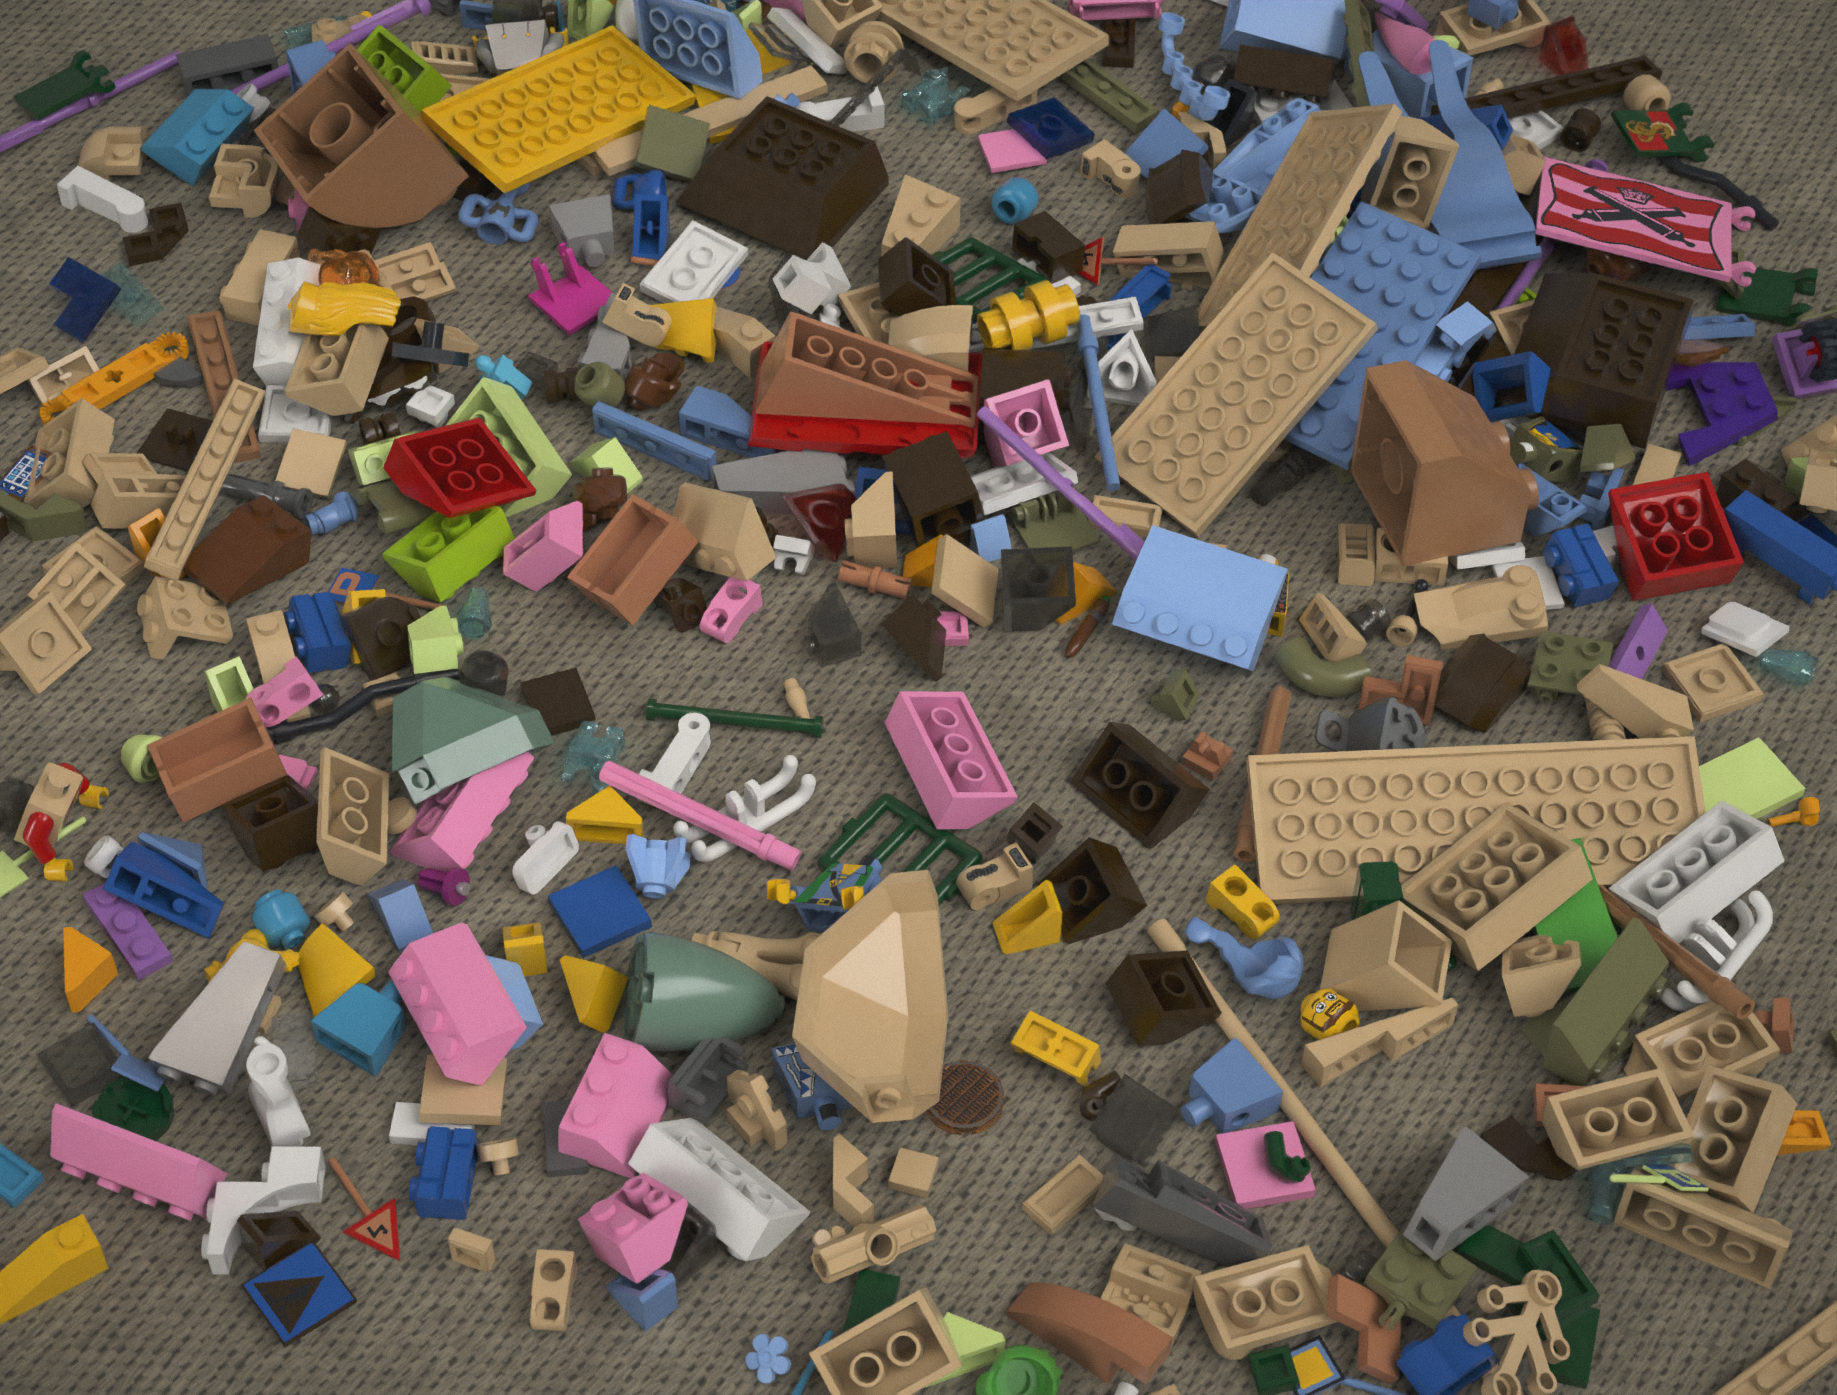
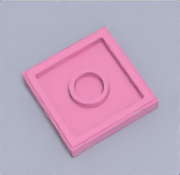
M1294 1121L1216 1135V1148L1234 1203L1245 1209L1315 1196L1316 1189L1310 1173L1302 1182L1289 1183L1272 1172L1267 1166L1264 1135L1271 1131L1283 1133L1287 1155L1292 1158L1296 1155H1299L1301 1159L1305 1157Z

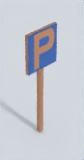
M341 568L328 592L332 594L335 603L344 605L348 591L374 590L381 577L380 575ZM385 593L386 597L398 598L413 606L432 610L443 606L438 603Z

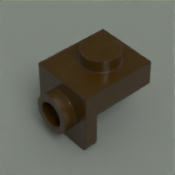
M683 578L668 580L654 598L656 606L671 613L676 630L681 633L699 625L707 609L701 588Z

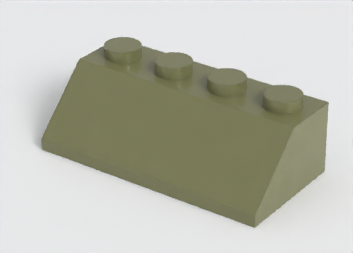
M1636 917L1632 918L1552 1026L1542 1067L1572 1085L1588 1086L1592 1079L1596 1081L1601 1079L1610 1063L1607 1060L1612 1051L1617 1054L1620 1053L1629 1038L1630 1033L1627 1031L1633 1024L1638 1027L1642 1023L1649 1010L1648 1002L1652 997L1658 1000L1668 985L1669 980L1665 978V973L1669 961L1641 920Z

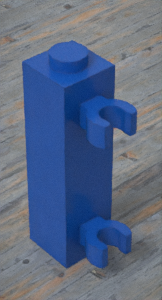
M1747 490L1725 508L1724 514L1742 557L1744 551L1747 550L1801 585L1798 597L1808 604L1812 603L1815 595L1824 600L1833 590L1837 591L1836 547Z

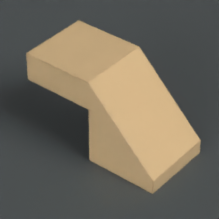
M1179 112V121L1209 146L1203 155H1207L1209 166L1213 171L1227 155L1222 131L1187 112Z
M838 1134L833 1138V1209L853 1227L865 1222L873 1224L874 1204L856 1189L868 1179V1158L842 1135Z

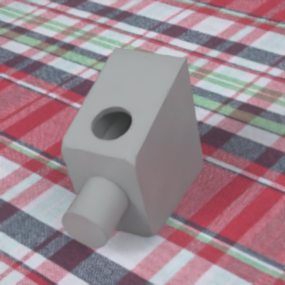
M610 194L549 205L552 232L560 244L562 242L566 243V249L572 248L576 260L585 259L588 266L598 267L605 262V255L615 252Z

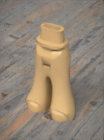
M711 931L709 935L694 933L691 941L720 950L742 961L775 985L779 993L797 1001L805 949L821 934L810 932L798 938L770 939L731 932H720L718 934L717 931Z

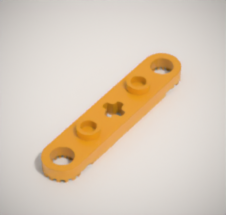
M166 332L167 335L160 334L161 337H157L155 341L141 345L61 392L60 396L53 398V400H47V403L44 402L42 404L43 407H40L39 414L43 426L52 420L51 415L53 413L65 411L81 398L101 410L155 378L154 372L180 357L184 359L188 357L187 339L181 333L176 334V332L172 334ZM169 346H178L177 349H174L175 352L170 350L169 353L167 350L166 352L164 350Z

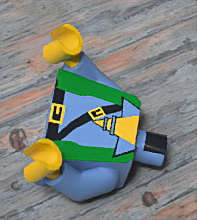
M869 855L864 856L857 865L834 863L813 883L806 887L790 886V881L787 879H771L767 881V899L771 901L777 900L781 904L795 905L807 930L824 933L882 881L879 873L882 871V865L876 858Z

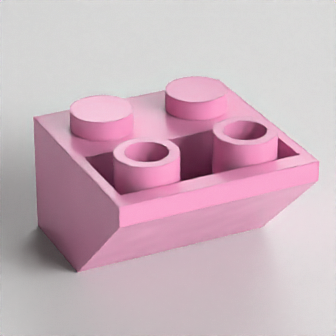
M575 501L549 511L504 547L503 574L538 592L548 583L553 582L570 566L577 564L583 555V504Z
M643 1172L639 1176L626 1181L621 1189L607 1199L595 1203L590 1208V1211L581 1216L578 1221L595 1256L638 1284L670 1261L688 1202L684 1196Z

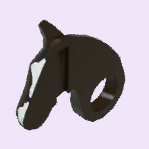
M415 296L400 299L401 305L400 309H398L394 326L380 325L389 338L363 411L345 414V423L354 424L370 408L387 407L408 395L424 390L433 382L434 371L429 361L417 360L403 364L399 362L401 357L391 356L393 343L421 345L422 339L414 325L417 318L436 323L433 311L424 299ZM416 317L407 329L395 335H389L397 324L405 319Z

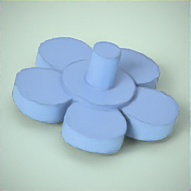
M759 1334L754 1338L753 1348L757 1352L747 1354L746 1365L750 1370H758L757 1378L760 1382L772 1383L775 1380L776 1373L784 1375L790 1370V1359L780 1356L788 1350V1342L781 1336H776L771 1340L766 1334Z

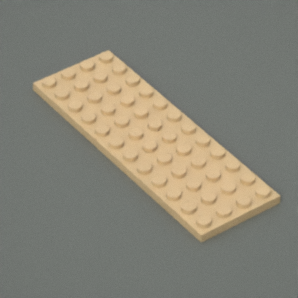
M1695 736L1248 755L1246 760L1258 888L1274 904L1350 901L1353 896L1358 865L1365 862L1393 861L1397 863L1400 877L1399 882L1402 885L1506 802L1569 840L1581 838L1597 883L1608 889L1705 814Z

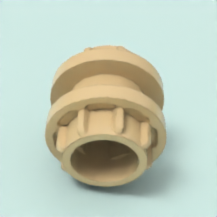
M879 21L865 22L854 30L844 54L846 68L855 79L865 84L885 83L894 76L903 54V41L899 33L890 25Z

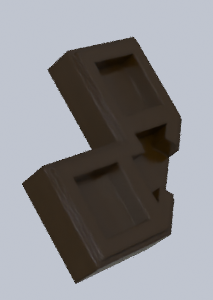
M182 203L149 209L155 231L122 237L130 266L163 260L188 233L189 229Z
M1512 1115L1480 1135L1481 1139L1522 1171L1543 1174L1545 1178L1562 1181L1579 1171L1557 1156L1550 1138L1537 1144Z

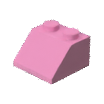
M1049 379L984 400V406L990 409L1039 455L1069 446ZM984 423V438L994 468L1008 466L1024 460Z

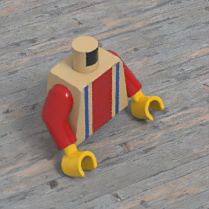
M48 762L26 805L14 838L15 841L27 845L41 864H45L44 876L49 881L67 882L68 878L65 871H73L72 861L70 859H56V851L53 847L78 795L82 806L96 809L103 808L99 804V796L108 797L109 795L106 787L90 785V781L76 767L68 763L54 764Z

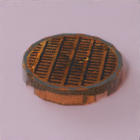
M960 1060L943 1065L939 1102L926 1110L927 1115L938 1128L950 1134L961 1135V1132H972L973 1135L982 1133L993 1126L1002 1113L1004 1091L1001 1081L991 1069L978 1062Z

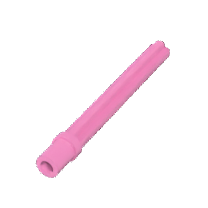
M606 761L600 771L599 779L602 782L756 854L758 858L764 861L769 860L793 871L800 859L801 850L778 840L776 836L762 833L612 761Z

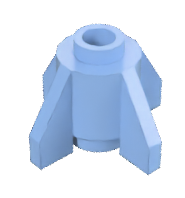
M634 834L627 835L626 853L636 879L635 887L643 891V896L662 899L665 898V894L674 891L677 884L690 868L691 853L685 852L686 838L678 837L664 841L647 840Z

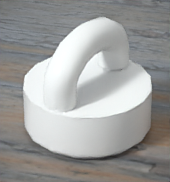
M109 835L103 836L88 852L84 860L85 866L95 874L108 878L112 868L107 869L106 867L115 855L118 856L123 848Z

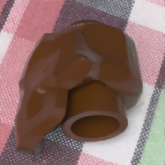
M1589 248L1586 253L1587 271L1589 273L1629 282L1642 276L1649 270L1648 262L1645 261L1640 263L1637 259Z
M657 353L653 359L645 357L643 362L632 366L624 380L625 394L629 396L627 402L643 411L646 410L647 406L659 407L662 403L669 402L681 387L678 378L684 372L683 359L671 353Z
M612 467L592 469V476L583 478L581 483L574 486L573 496L575 501L583 504V532L595 527L596 519L614 518L619 511V506L624 505L627 501L626 479L622 475L613 474Z

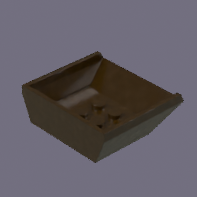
M766 96L714 150L677 199L676 204L684 210L688 208L807 260L822 242L833 247L889 185V176L875 141Z
M1545 273L1514 353L1519 354L1532 351L1551 368L1541 412L1526 416L1531 418L1544 417L1550 423L1585 433L1588 426L1621 424L1630 445L1646 449L1691 321L1694 299L1595 273ZM1522 385L1500 390L1497 398L1499 405L1506 406L1526 402V386Z

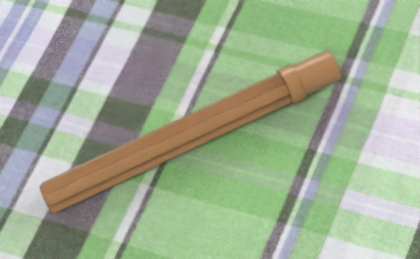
M1277 686L1274 690L1270 691L1256 755L1279 754L1292 695L1290 690L1284 689L1283 686ZM1249 787L1242 818L1238 822L1237 839L1233 853L1234 857L1242 862H1252L1255 860Z
M1598 884L1612 922L1624 930L1633 917L1641 920L1669 961V966L1706 993L1708 998L1716 1005H1721L1738 1019H1745L1752 1013L1755 1007L1754 1000L1739 990L1735 983L1727 977H1722L1606 887Z

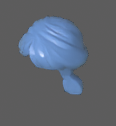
M1197 917L1190 919L1185 928V934L1189 941L1195 944L1212 942L1219 949L1220 958L1227 963L1233 973V980L1239 983L1241 988L1246 990L1248 994H1257L1271 1000L1281 999L1293 992L1300 982L1304 971V959L1295 940L1290 939V937L1280 935L1276 939L1270 938L1248 948L1238 943L1236 938L1228 932L1217 930Z

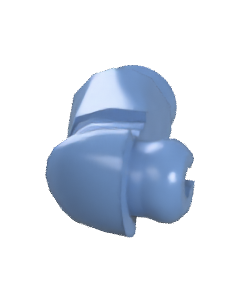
M339 492L334 496L333 503L305 515V525L312 530L311 535H326L347 521L351 520L354 523L359 511L355 498L351 497V494L348 492Z

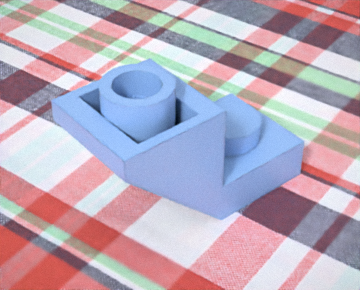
M1468 301L1436 324L1442 333L1438 338L1451 350L1454 351L1458 347L1464 353L1481 336L1488 340L1497 331L1494 323Z

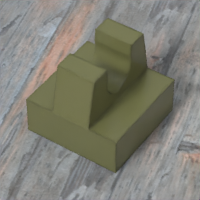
M1173 669L1169 678L1161 680L1159 683L1161 688L1160 694L1153 695L1150 701L1155 710L1170 713L1174 720H1187L1200 693L1186 669Z

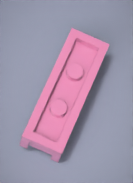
M1068 0V9L1070 14L1083 21L1143 17L1160 19L1162 14L1160 6L1164 0Z

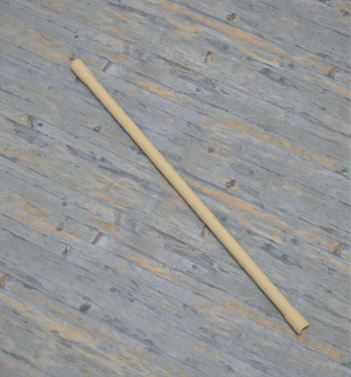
M1160 919L1149 927L1148 934L1161 952L1186 950L1185 944L1166 919ZM1193 959L1221 1011L1220 1016L1215 1019L1217 1024L1230 1041L1237 1038L1283 1090L1280 1108L1291 1122L1294 1121L1297 1131L1387 1249L1399 1233ZM1453 1305L1444 1318L1450 1315L1458 1317L1461 1314ZM1498 1363L1490 1371H1488L1485 1375L1482 1376L1483 1380L1489 1374H1492L1497 1371V1368L1499 1366Z

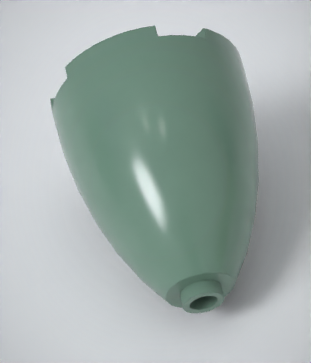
M644 932L643 935L638 934L627 972L629 984L627 1006L623 1008V1039L640 1044L652 1052L691 1051L696 1048L701 1040L709 1038L715 1040L726 1037L735 1042L772 1026L775 1018L781 1019L784 1009L783 995H778V989L775 985L742 961L720 950L684 938L654 932Z

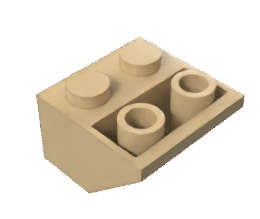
M1511 134L1507 144L1501 151L1517 196L1520 193L1530 196L1546 160L1535 142Z

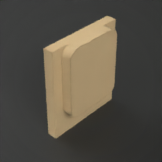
M293 428L275 481L284 482L287 487L298 490L308 488L312 491L313 497L329 499L347 441Z

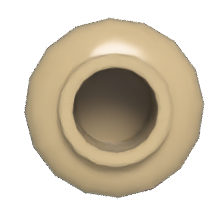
M1641 75L1634 78L1626 87L1623 96L1624 103L1629 110H1667L1671 101L1668 88L1651 75Z

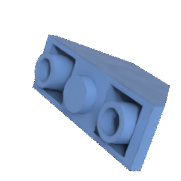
M1522 463L1516 464L1518 469L1528 468ZM1531 470L1537 482L1539 502L1536 509L1527 511L1523 530L1536 537L1559 529L1587 512L1586 505Z

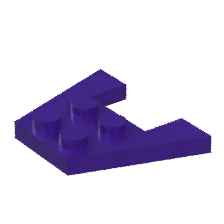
M1675 363L1666 391L1689 386L1707 425L1706 428L1678 434V444L1688 467L1739 441L1741 437L1748 436L1777 420L1778 410L1756 363Z

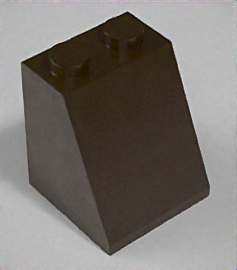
M983 348L979 410L984 406L985 399L1049 379L1061 417L1062 411L1069 410L1070 391L1063 390V387H1070L1071 367L1064 366L1065 352ZM979 419L978 444L985 445L984 422Z
M947 431L929 436L923 441L905 448L896 449L892 453L882 456L885 471L893 472L894 495L917 548L939 535L944 536L945 534H948L959 543L971 540V525L984 521L979 493Z

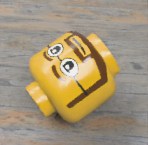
M1330 988L1320 989L1315 993L1307 995L1300 1007L1303 1030L1317 1040L1359 1028L1360 1025L1358 1009L1355 1003Z

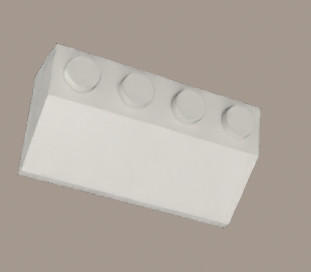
M299 257L268 263L253 362L254 370L266 386L287 385L306 336L303 333L289 332L290 310L288 309V304L304 281L317 286L326 282L345 285L346 276L343 272Z
M1720 801L1608 889L1680 944L1690 933H1694L1697 930V924L1702 918L1712 919L1782 864L1784 858L1771 826L1724 801Z
M693 1118L650 1124L628 1163L638 1173L642 1174L644 1172L684 1196L688 1202L686 1212L698 1221V1227L705 1233L719 1238L727 1245V1250L731 1255L743 1261L766 1257L810 1214L808 1209Z

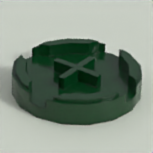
M126 1076L109 1083L102 1090V1095L98 1098V1101L95 1100L92 1107L93 1118L154 1141L159 1140L169 1130L175 1116L174 1101L165 1084L157 1092Z

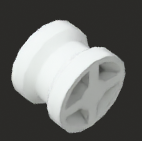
M252 83L246 85L236 94L254 107L249 123L259 118L270 105V100L266 96H260L257 93V88Z

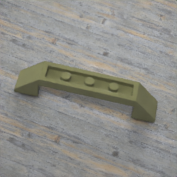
M0 489V511L5 516L8 529L32 542L83 534L87 530L84 510L73 499L67 500L53 493L35 510L30 504L26 502L21 503Z

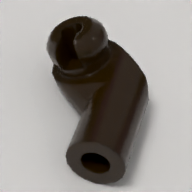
M1115 1070L1083 1088L1079 1109L1085 1119L1096 1121L1102 1118L1106 1109L1107 1097L1124 1088L1123 1081Z

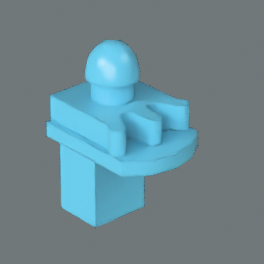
M480 355L475 359L477 369L480 372H484L478 377L480 380L486 377L512 386L520 399L527 395L532 381L513 366L514 361L504 355L493 362L486 355Z

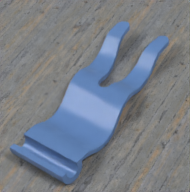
M1434 40L1429 44V56L1437 106L1446 130L1453 137L1454 141L1459 144V149L1430 225L1437 235L1481 254V262L1476 270L1539 260L1542 257L1541 246H1536V229L1533 219L1516 194L1500 146L1488 127L1480 122L1467 106L1459 85L1448 43L1443 40ZM1372 51L1363 52L1359 56L1358 63L1369 105L1395 104L1402 111V116L1409 117L1396 96L1379 56Z

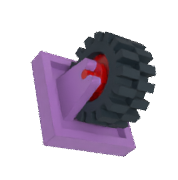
M1837 318L1808 322L1805 324L1806 327L1802 329L1776 333L1772 337L1790 397L1801 399L1837 392Z

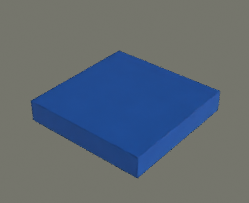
M617 865L548 895L549 905L582 958L652 927L651 918Z

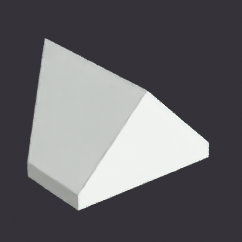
M1132 329L1098 362L1105 401L1139 406L1157 384ZM1088 386V391H1087V398H1091V397H1090V392H1089V386Z

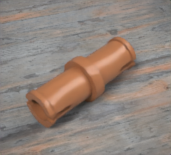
M843 560L838 576V582L867 588L868 593L876 594V592H881L902 598L903 600L908 598L907 593H910L913 580L912 578L884 572L883 567L875 566L873 569L848 562V560Z

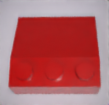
M480 417L395 438L383 467L402 493L448 518L531 497L537 492Z
M1708 472L1609 490L1608 496L1621 571L1633 601L1731 583L1744 564Z

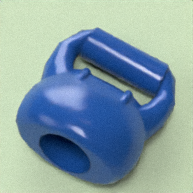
M650 170L643 174H630L616 179L614 182L612 205L617 209L629 210L634 209L635 194L666 195L667 189L664 173L660 170ZM633 183L632 199L625 201L627 184Z

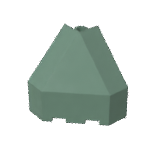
M449 677L422 681L393 697L392 772L399 771L415 805L469 777L526 752L533 755L555 743L538 709L505 700L502 696L479 688L475 689Z

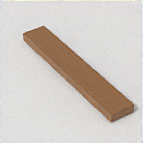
M220 310L187 316L189 330L213 418H215L233 379L240 380ZM253 424L234 463L261 458Z

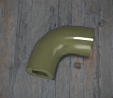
M1301 637L1285 642L1276 650L1274 659L1283 673L1297 687L1317 696L1337 698L1359 693L1362 691L1364 677H1373L1367 661L1360 654L1337 662L1325 661L1318 658L1306 640Z

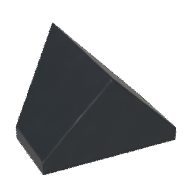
M1230 78L1226 84L1221 86V88L1226 89L1230 93L1227 107L1219 110L1214 119L1204 120L1207 124L1222 131L1226 148L1250 129L1257 96L1256 90Z

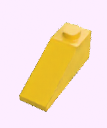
M83 1214L44 1233L0 1271V1325L109 1269L101 1245Z

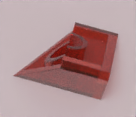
M1573 15L1545 26L1539 60L1556 76L1590 69L1588 66L1586 38L1574 23Z
M839 483L783 494L782 497L815 546L830 561L837 562L846 538L845 519H852L851 505L857 498L844 484Z

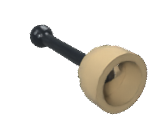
M1418 579L1414 584L1415 593L1426 591L1428 589V582L1424 579ZM1414 596L1406 614L1395 617L1388 626L1386 635L1388 640L1394 645L1407 647L1414 642L1417 634V625L1412 619L1416 609Z

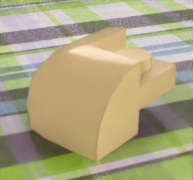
M110 126L96 130L85 141L81 149L78 166L109 182L111 181V175H140L142 162H146L147 155L140 150L141 146L149 138L147 129L144 126Z
M222 144L214 164L216 178L209 194L211 207L243 209L245 218L258 217L266 213L278 185L279 165L272 156L266 153L263 147Z

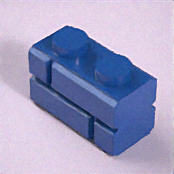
M1587 523L1575 526L1572 529L1558 530L1551 535L1544 548V559L1550 568H1554L1559 578V589L1565 597H1569L1573 607L1577 608L1589 605L1591 602L1597 603L1611 598L1619 584V580L1590 525Z
M324 592L315 593L312 596H309V594L292 596L289 600L288 611L284 612L283 615L288 632L292 633L294 637L292 642L294 654L298 659H302L307 672L324 671L326 668L336 670L347 667L352 645L332 594Z
M430 1126L427 1129L425 1142H418L416 1165L420 1166L419 1177L412 1176L409 1185V1200L415 1202L418 1216L428 1218L444 1217L445 1219L456 1220L467 1219L478 1157L476 1145H478L477 1133L473 1129L454 1128L451 1130L449 1127Z

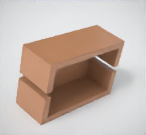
M632 494L567 578L589 600L606 610H610L614 615L629 624L634 625L697 545L698 540L679 519L659 508L656 509L652 504Z
M251 697L147 745L168 796L183 823L287 775L268 730Z

